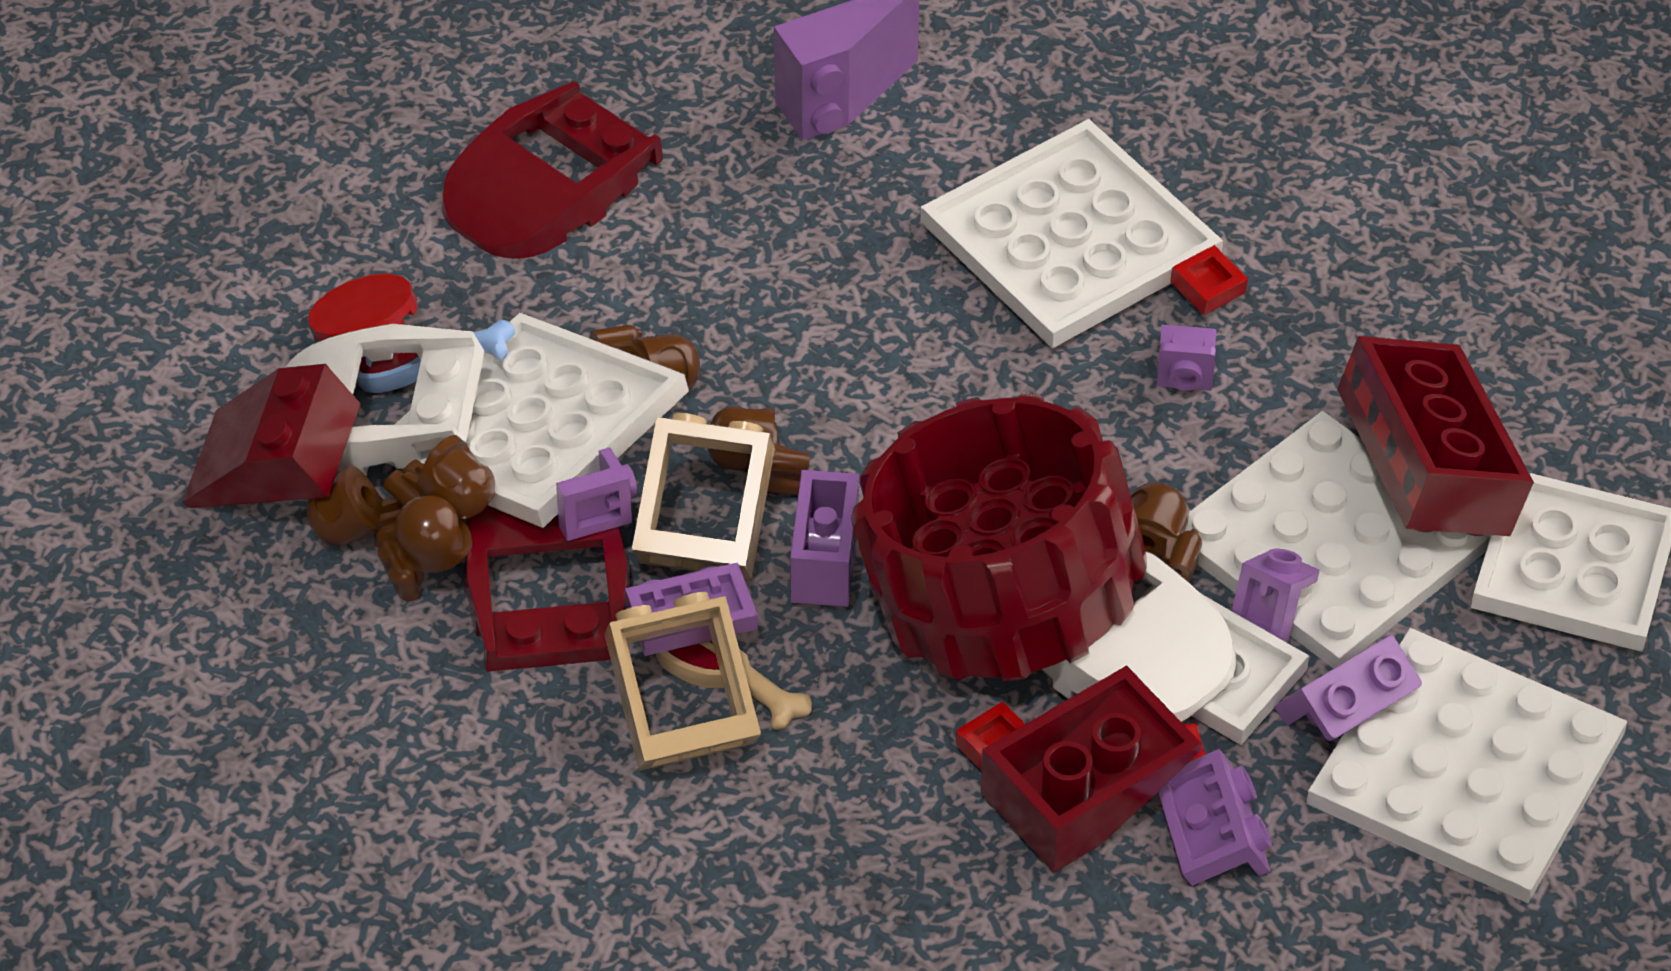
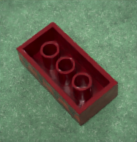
M1358 336L1337 391L1405 528L1424 533L1442 531L1466 533L1472 536L1497 535L1511 537L1534 481L1461 346L1458 344Z

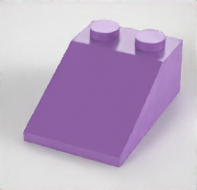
M851 0L774 26L775 103L802 141L820 134L834 132L840 127L849 125L918 61L919 0Z

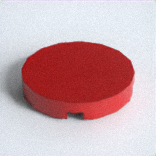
M389 273L367 275L347 281L330 290L316 301L308 313V325L316 342L366 328L389 324L405 325L403 318L407 314L413 317L417 311V298L411 283L403 276Z

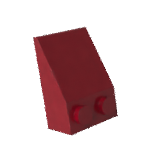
M326 363L278 368L216 410L183 503L188 508L329 497L360 407V402Z
M1126 665L983 748L981 794L1050 870L1055 873L1103 844L1201 752L1202 743Z

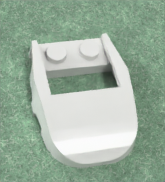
M389 324L344 333L312 344L299 352L286 367L326 363L353 394L362 357L366 356L373 362L390 360L393 357V353H417L421 363L407 425L352 427L338 469L342 470L353 465L367 475L368 466L393 462L395 467L400 469L406 467L415 459L421 462L423 451L433 449L438 443L451 435H458L462 440L467 441L485 351L472 331Z
M1146 552L1147 569L1144 578L1134 581V584L1139 585L1144 581L1150 585L1153 584L1157 588L1134 605L1132 612L1121 626L1113 625L1102 637L1089 646V654L1070 664L1065 660L1042 670L1053 679V688L1069 699L1127 665L1180 721H1183L1193 715L1228 685L1236 669V653L1227 624L1217 609L1172 568L1155 555Z

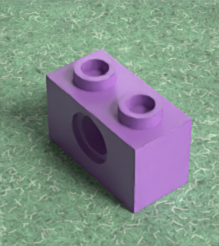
M802 470L790 557L791 603L849 607L856 548V537L852 527L851 515L853 507L859 503V474Z

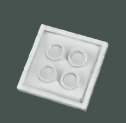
M1530 473L1534 484L1511 537L1491 535L1473 593L1471 608L1643 652L1671 549V508Z

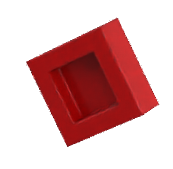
M1213 245L1173 266L1170 282L1203 315H1206L1245 294L1249 279Z
M1002 701L957 729L955 745L981 770L982 749L1025 725V723Z

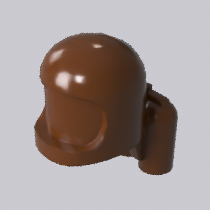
M632 325L592 330L590 333V339L684 374L688 390L692 389L698 380L700 360L697 349L688 338L673 333L642 337V331Z
M729 406L721 409L713 416L710 425L729 427V423L732 421H744L759 425L763 428L764 433H770L775 451L767 493L799 496L802 470L809 469L810 454L809 452L796 451L777 444L775 408L746 409L738 406ZM707 448L712 460L719 466L726 469L748 472L751 454Z
M451 435L433 448L425 463L422 464L419 460L415 459L405 467L403 472L396 470L391 473L384 482L383 488L403 506L412 499L422 495L442 497L454 507L459 520H467L481 513L490 503L495 493V478L492 470L475 458L464 440L458 435Z
M350 465L339 472L338 479L333 483L329 497L308 500L307 520L313 532L323 542L330 545H347L373 532L376 537L375 546L379 547L385 540H397L395 522L403 505L394 497L383 499L367 476L357 467Z
M1145 483L1136 488L1131 494L1145 551L1162 560L1189 583L1198 564V555L1203 543L1197 529L1185 531L1189 519V508L1186 499L1177 489L1165 483Z
M422 495L412 499L402 507L395 522L397 540L388 539L383 541L379 545L377 553L399 598L409 602L420 597L422 592L420 582L424 580V572L436 573L454 567L469 554L472 549L473 540L467 524L464 520H459L456 510L449 501L435 495Z

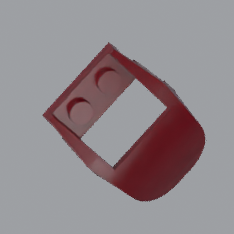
M572 81L510 107L465 148L451 165L444 181L442 197L443 216L453 230L492 255L521 259L546 253L566 242V234L583 224L593 227L607 216L606 209L620 195L625 198L638 185L637 173L649 161L657 166L663 160L661 138L656 134L650 137L646 136L581 93L580 84ZM540 129L590 162L597 169L576 183L516 143L512 138L524 131L530 134Z
M489 505L478 515L469 518L468 528L472 536L473 545L464 562V593L467 594L476 636H481L484 644V666L486 672L611 660L605 632L610 622L617 621L616 613L626 609L625 588L630 587V577H632L630 559L620 527L567 541L559 528L558 515L544 528ZM603 546L608 602L492 612L487 557Z

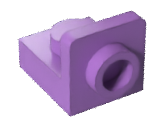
M1161 325L1156 386L1172 387L1183 391L1193 389L1212 391L1216 329Z
M610 447L598 451L600 471L556 483L559 528L567 541L632 523L631 499L637 497L636 480L628 464L622 466Z
M1280 548L1270 549L1242 563L1232 612L1287 643L1290 639L1301 590L1317 582L1320 570L1302 562L1301 556L1293 551Z

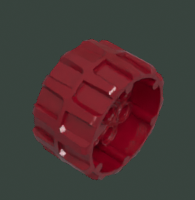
M1021 393L1018 398L981 400L975 397L956 402V407L945 410L924 421H913L897 432L898 439L880 457L870 460L861 474L859 483L863 499L853 507L851 521L867 574L883 611L892 640L902 653L909 658L922 657L935 665L937 672L941 676L956 680H962L969 676L1002 677L1003 682L1026 679L1031 672L1056 665L1065 660L1069 664L1089 654V646L1102 637L1113 625L1121 626L1133 610L1134 602L1131 594L1134 581L1144 578L1147 569V555L1119 450L1110 440L1103 441L1098 422L1092 415L1079 407L1069 410L1046 402L1042 395Z

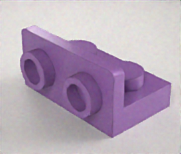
M738 562L719 567H706L697 572L663 580H650L638 586L625 588L626 609L650 605L652 613L675 608L673 603L675 599L692 593L708 592L709 599L726 596L735 635L758 630V614ZM707 625L639 642L644 656L711 641L712 638L709 626Z
M1391 634L1301 688L1274 707L1287 726L1306 715L1312 725L1316 723L1324 737L1332 741L1418 689L1422 685V681L1395 637Z
M1220 749L1190 761L1158 791L1182 874L1192 886L1246 862L1249 863L1258 876L1271 872L1264 851L1272 847L1271 838L1261 817L1258 814L1253 815L1249 803L1257 798L1254 785L1246 769L1242 765L1234 768Z

